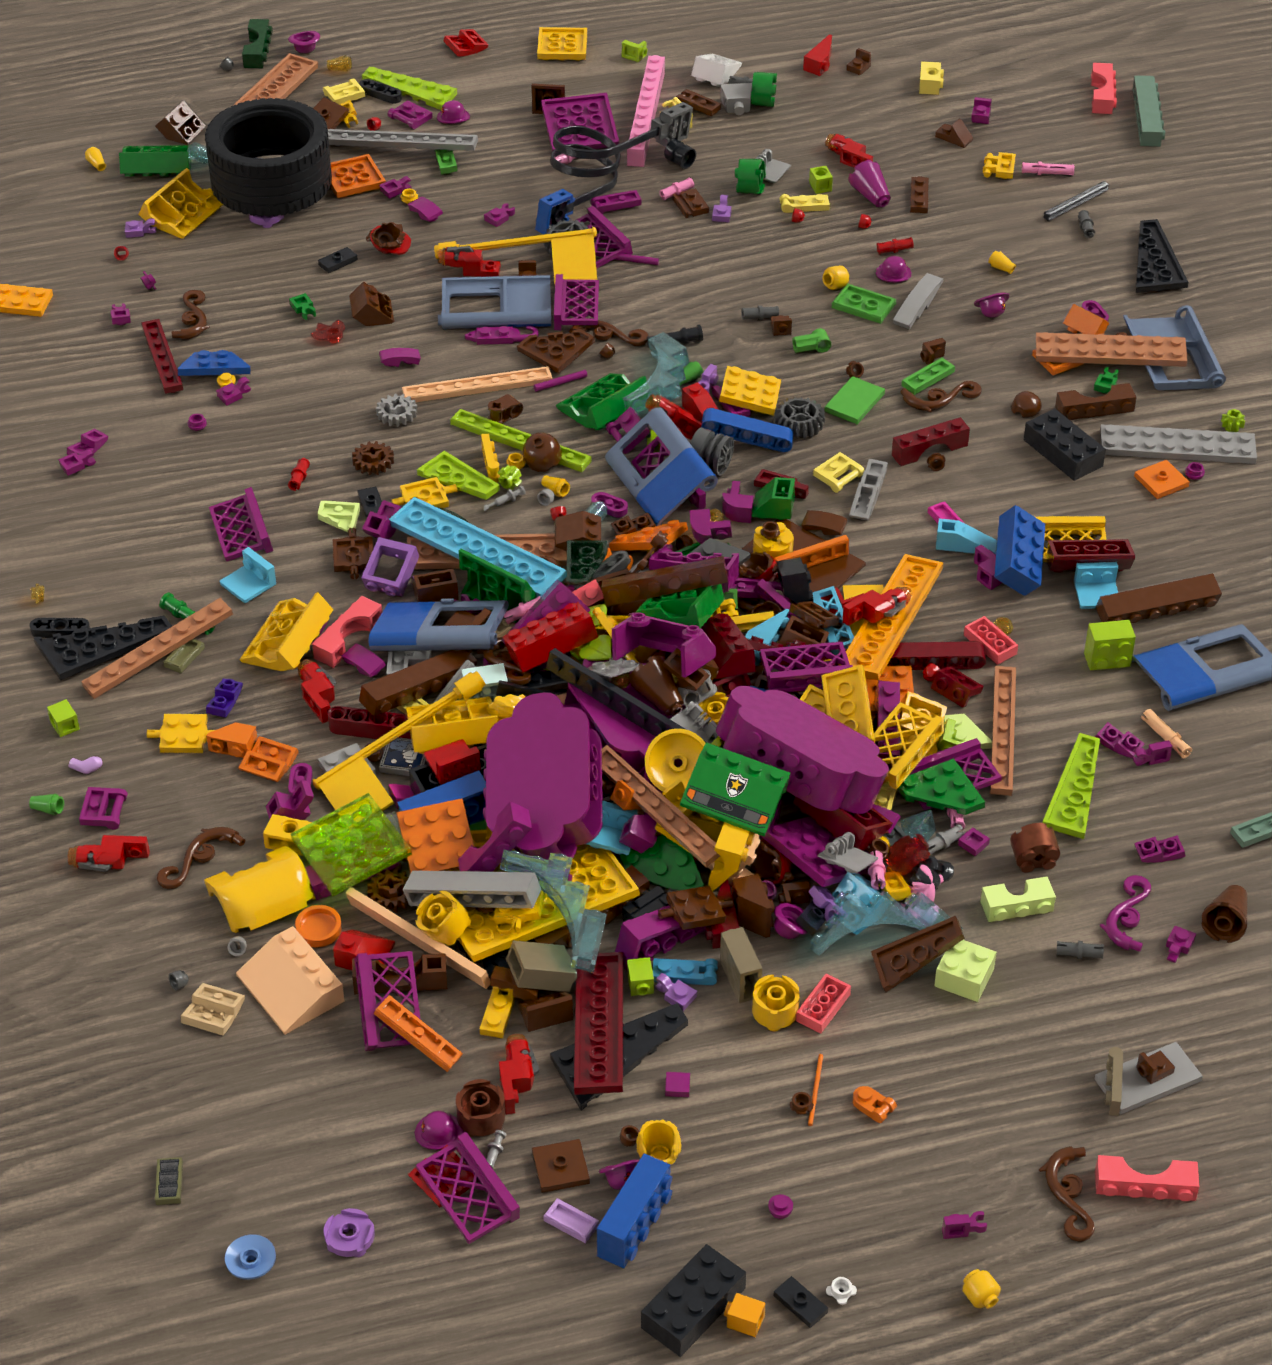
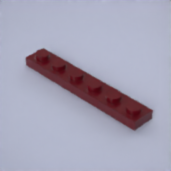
M155 319L141 322L165 394L182 391L183 384L180 376H178V370L160 320Z

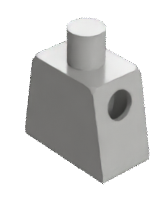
M752 83L721 84L720 100L727 113L742 115L744 112H750Z

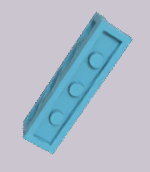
M834 586L813 592V602L828 611L830 608L838 610L835 615L840 618L839 623L843 624L841 629L833 628V626L822 628L830 632L826 639L827 643L838 642L840 637L844 636L850 639L843 642L844 648L847 649L854 636L850 626L842 623L843 608ZM830 594L833 596L829 602L821 599V597ZM839 649L830 650L834 655L839 653Z

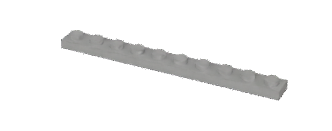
M328 129L329 145L474 151L478 142L477 135Z

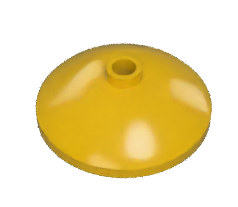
M670 729L656 736L648 746L645 755V769L652 784L663 792L677 780H680L686 789L698 757L706 744L704 740L696 733L686 729ZM676 759L682 760L683 764L681 767L674 765Z

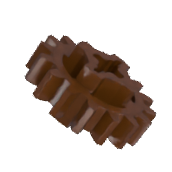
M369 441L367 445L360 444L361 448H355V452H352L353 466H355L356 470L361 469L362 474L368 472V475H371L373 472L379 475V471L385 473L386 468L391 469V464H394V452L390 446L385 447V443L379 445L378 441H375V443Z
M386 869V874L378 872V878L371 877V883L367 884L368 898L389 911L393 909L395 913L398 912L399 907L404 910L406 909V903L409 904L403 891L409 878L406 875V871L399 874L398 869H395L393 873Z

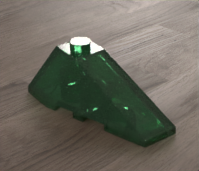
M567 540V585H586L589 583L607 555V541Z

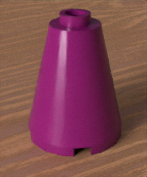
M871 160L861 162L854 168V173L849 174L848 181L850 185L876 207L887 206L891 197L880 165L876 161L872 162Z

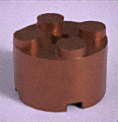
M1032 823L1021 827L1022 831L1016 834L1015 831L1011 835L1010 842L1016 863L1023 873H1029L1034 868L1043 867L1049 870L1056 866V861L1060 857V849L1054 829L1051 826L1048 828L1045 823Z
M485 1079L472 1080L463 1085V1089L460 1092L458 1091L456 1095L457 1121L461 1129L467 1132L470 1137L487 1136L495 1133V1130L502 1129L505 1121L504 1093L498 1085L496 1087Z

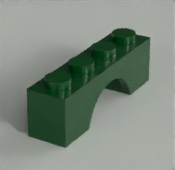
M250 19L248 34L249 42L252 43L243 47V67L263 69L264 62H267V53H269L273 28L269 25V19Z

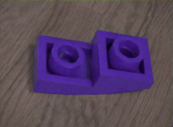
M223 678L215 688V696L206 706V713L226 718L238 699L243 683Z

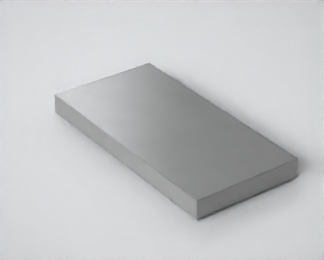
M1177 1042L1146 1054L1150 1056L1161 1050L1175 1066L1173 1074L1153 1084H1150L1145 1077L1139 1074L1136 1068L1138 1057L1123 1063L1120 1115L1202 1081V1074ZM1108 1070L1095 1074V1081L1105 1094L1106 1090L1110 1091V1086H1106Z

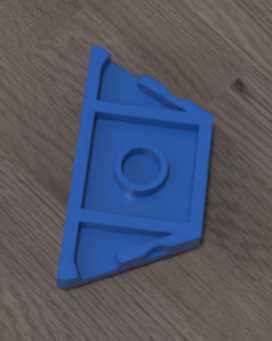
M226 350L194 352L178 367V376L221 375L223 373H230L231 375L251 374L250 366L233 352Z

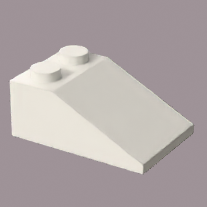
M716 54L696 56L691 76L696 77L697 81L705 82L707 80L711 82V85L720 87L721 84L728 83L729 77L738 71L742 62Z

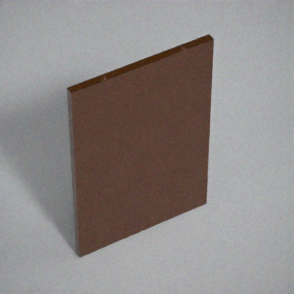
M777 519L774 521L775 523H784L786 528L792 532L794 536L793 551L826 541L787 519ZM753 540L746 544L742 550L753 553ZM849 553L848 555L808 567L807 569L811 576L810 590L813 593L832 586L839 589L865 567L866 562Z

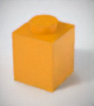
M736 1293L733 1302L728 1301L725 1308L724 1316L727 1317V1328L756 1338L765 1317V1302Z

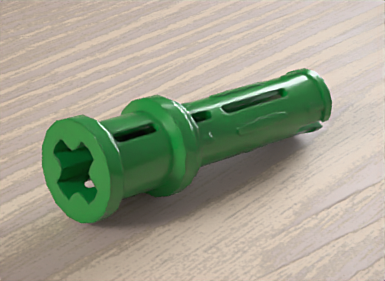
M170 592L164 594L159 602V607L170 611L175 618L185 619L195 613V611L187 606L186 602L177 600ZM215 626L208 629L204 633L207 635H209V633L211 634Z

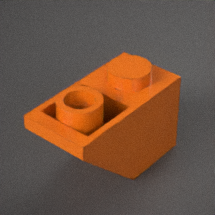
M237 722L209 732L206 736L209 751L244 758L247 750L252 751L258 739L256 726Z

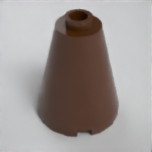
M663 656L650 657L647 659L649 663L644 666L640 663L629 676L630 684L666 715H677L682 711L684 701L672 673L662 666L665 661Z
M1230 885L1204 909L1201 924L1208 936L1216 941L1220 939L1226 940L1227 943H1232L1242 938L1247 929L1248 895L1246 890L1239 885Z

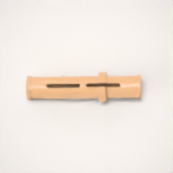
M1147 709L1143 713L1144 715L1141 716V719L1161 736L1164 741L1169 740L1172 748L1181 758H1187L1191 754L1192 748L1181 739V735L1178 732L1175 733L1152 709Z

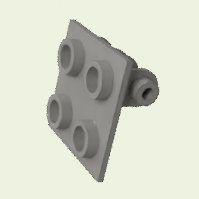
M764 149L762 154L755 158L763 159L762 161L765 162L766 178H763V180L776 183L791 167L790 164L772 159V151L770 149Z
M611 657L607 662L593 663L588 669L610 682L625 677L639 663H635V660H623L622 657L615 661Z
M693 701L686 706V709L670 719L686 730L696 733L710 744L718 737L716 733L717 724L713 720L710 722L711 717L704 720L707 713L705 712L700 716L704 710L698 703Z
M846 832L843 836H839L833 842L828 843L825 850L818 854V857L825 859L827 863L836 864L845 868L847 872L856 874L878 860V857L855 848V835L850 832Z

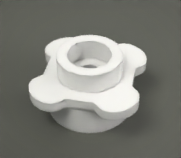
M837 1277L833 1280L832 1286L826 1288V1294L833 1296L840 1305L846 1304L847 1299L857 1293L856 1287L845 1277Z

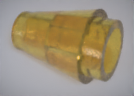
M343 55L327 60L328 70H351V57Z

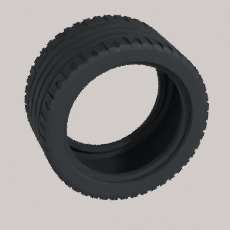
M280 98L248 100L244 103L241 102L233 105L230 108L228 107L225 111H221L211 120L206 128L205 142L212 192L220 203L233 211L236 210V212H242L246 215L250 214L251 216L257 215L261 217L292 214L295 211L304 210L308 206L310 207L317 203L331 186L332 172L327 124L318 111L310 106L308 107L306 104ZM269 155H283V156H281V157H275V158H266V159H258V158H257V157L269 156Z

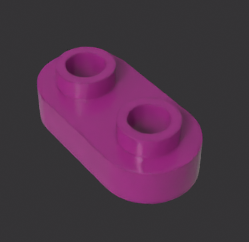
M1087 300L1082 303L1083 309L1106 321L1109 320V315L1098 302Z
M597 492L591 497V506L597 511L616 518L623 517L628 513V503L621 498L605 492Z
M298 763L291 768L288 785L290 795L301 780L309 781L312 787L313 773L310 765Z

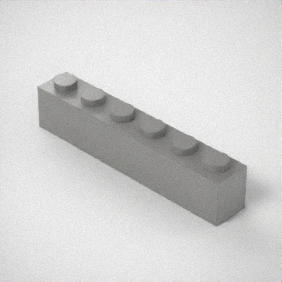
M412 871L403 888L410 906H419L422 900L430 894L437 895L440 894L439 891H447L464 907L533 909L542 890L535 872Z

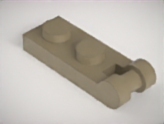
M1112 1047L1109 1049L1106 1069L1108 1070L1106 1086H1110V1091L1106 1090L1105 1105H1109L1110 1116H1119L1122 1099L1123 1051L1118 1047Z

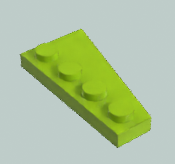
M443 451L417 469L418 476L427 479L437 477L443 485L456 484L457 490L485 500L500 491L498 483L446 451Z

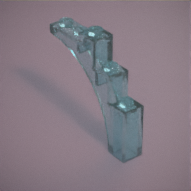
M664 332L648 339L651 355L658 361L657 368L645 384L623 398L626 410L631 406L639 413L651 407L659 395L669 401L682 396L679 383L686 380L683 367L689 363L687 348Z
M504 850L500 869L507 872H535L542 891L558 906L565 918L572 942L571 967L594 972L607 914L601 913L598 910L585 909L590 886L578 881H568L573 858L567 857L564 854L550 853L549 860L539 856L521 854L518 851Z
M851 891L840 892L834 899L835 905L832 907L839 913L838 916L833 915L825 924L827 929L822 934L820 932L816 934L811 940L812 946L810 950L820 956L832 943L846 934L863 927L879 924H901L922 930L951 917L922 892L911 893L904 902L906 904L905 907L885 891L875 893L869 900L871 904L869 907Z

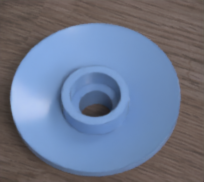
M245 1235L236 1239L229 1245L225 1253V1264L228 1271L235 1277L246 1280L256 1279L265 1275L271 1270L276 1260L273 1244L267 1238L260 1235Z

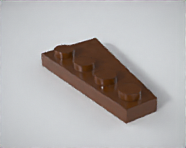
M956 915L871 951L885 992H888L965 939Z

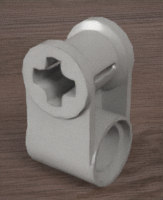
M703 669L710 676L697 691L678 687L685 707L691 701L699 704L717 692L716 685L710 679L711 673L709 670Z

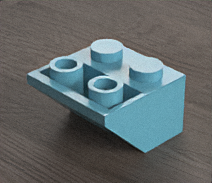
M847 872L832 894L839 903L838 907L844 912L843 916L834 913L833 917L856 935L880 919L891 903L880 889H873L871 882L859 873Z

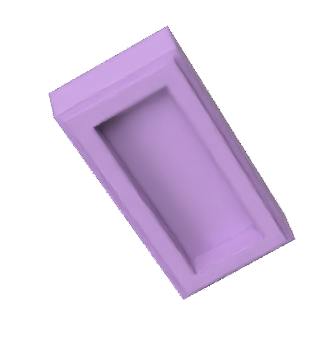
M558 1198L543 1216L545 1222L585 1244L599 1225V1220Z

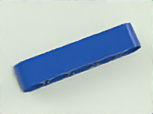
M708 408L703 412L702 428L714 431L715 435L721 433L724 436L733 437L736 441L780 452H788L792 449L793 431L788 427L714 408Z

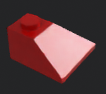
M353 929L342 931L333 947L335 966L352 971V959H355L357 954L391 953L395 941Z

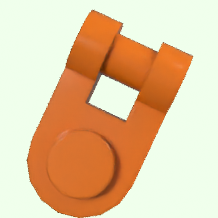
M861 1086L853 1092V1105L878 1123H882L887 1118V1114L892 1113L897 1108V1104L892 1098L883 1096L871 1087Z

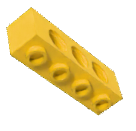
M272 814L263 832L265 848L276 850L287 846L300 856L347 865L353 853L352 845L355 831Z

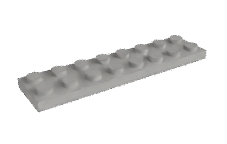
M1101 424L1100 442L1106 449L1105 455L1256 464L1257 461L1255 433Z

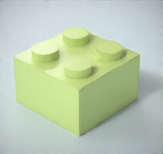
M965 940L960 941L944 953L936 969L934 986L978 1002L994 970L997 952Z

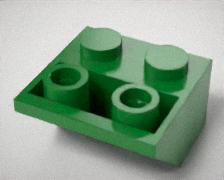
M775 477L755 493L752 517L760 519L777 518L779 520L791 519L795 496V478Z

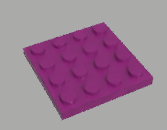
M607 93L541 100L552 151L555 149L553 146L554 134L567 126H584L594 129L610 138L616 145L619 144ZM571 134L558 139L564 145L580 144L593 149L608 148L598 140L584 135Z
M811 816L771 826L768 828L765 837L761 836L822 887L841 882L847 873L845 868L836 864H829L825 859L818 857V854L825 850L826 845L833 842L836 838L825 827L818 825ZM869 866L858 873L861 875L868 874Z

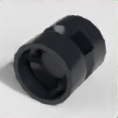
M672 139L665 147L664 156L671 162L687 169L696 159V150L688 145H684L683 142L677 139Z

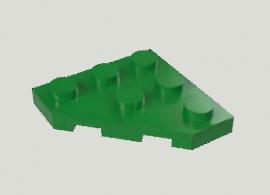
M954 758L909 775L898 788L906 801L914 803L917 800L927 803V806L942 810L945 807L955 809L957 813L963 815L985 808L984 799Z
M663 834L657 836L654 846L648 848L642 854L630 848L629 855L620 854L625 869L633 865L649 880L650 884L663 889L685 890L705 886L693 855Z

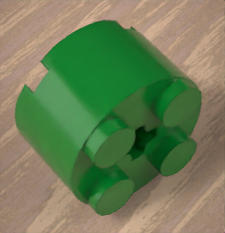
M753 73L751 105L774 107L775 97L772 96L776 95L777 85L773 83L777 82V73Z
M739 159V168H735V178H738L736 185L737 193H763L765 188L763 178H766L765 162L762 161L763 159Z

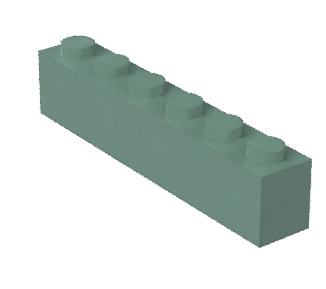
M1134 76L1132 91L1140 146H1161V141L1165 139V129H1163L1164 120H1162V111H1160L1161 101H1159V92H1157L1158 83H1155L1154 76Z

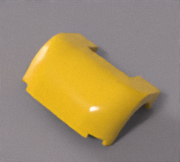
M283 846L267 853L268 861L257 863L254 867L247 870L238 871L233 876L223 871L204 879L209 896L212 897L215 894L218 898L232 932L237 933L239 932L238 929L249 927L250 931L307 907V901L315 899L307 871L295 851L287 846Z

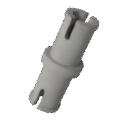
M957 824L945 832L937 833L933 839L922 843L921 849H927L923 851L926 855H931L942 848L947 849L951 843L961 838L965 831L958 832L963 828Z

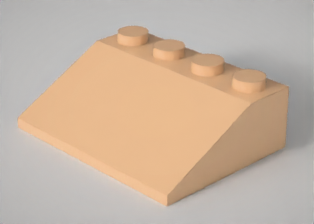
M294 926L272 937L236 972L239 980L284 1035L345 1002L343 984Z

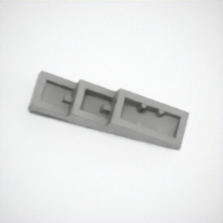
M927 273L910 292L894 317L893 323L911 329L916 318L919 319L924 309H928L944 281L943 278Z
M874 459L868 460L866 470H864L861 482L858 484L849 517L869 521L885 478L888 462Z

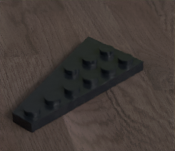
M1158 219L1140 221L1136 293L1188 288L1189 282Z
M165 616L140 619L138 623L126 625V622L118 623L117 627L107 628V625L76 630L70 635L52 634L53 638L42 639L41 637H35L34 642L59 679L63 680L133 651L171 628L172 625Z
M678 1003L623 1024V1077L637 1067L648 1054L652 1055L657 1051V1047L664 1041H669L688 1026V1019ZM574 1043L551 1052L550 1059L582 1111L587 1107L589 1101L594 1097L598 1098L603 1093L575 1095Z

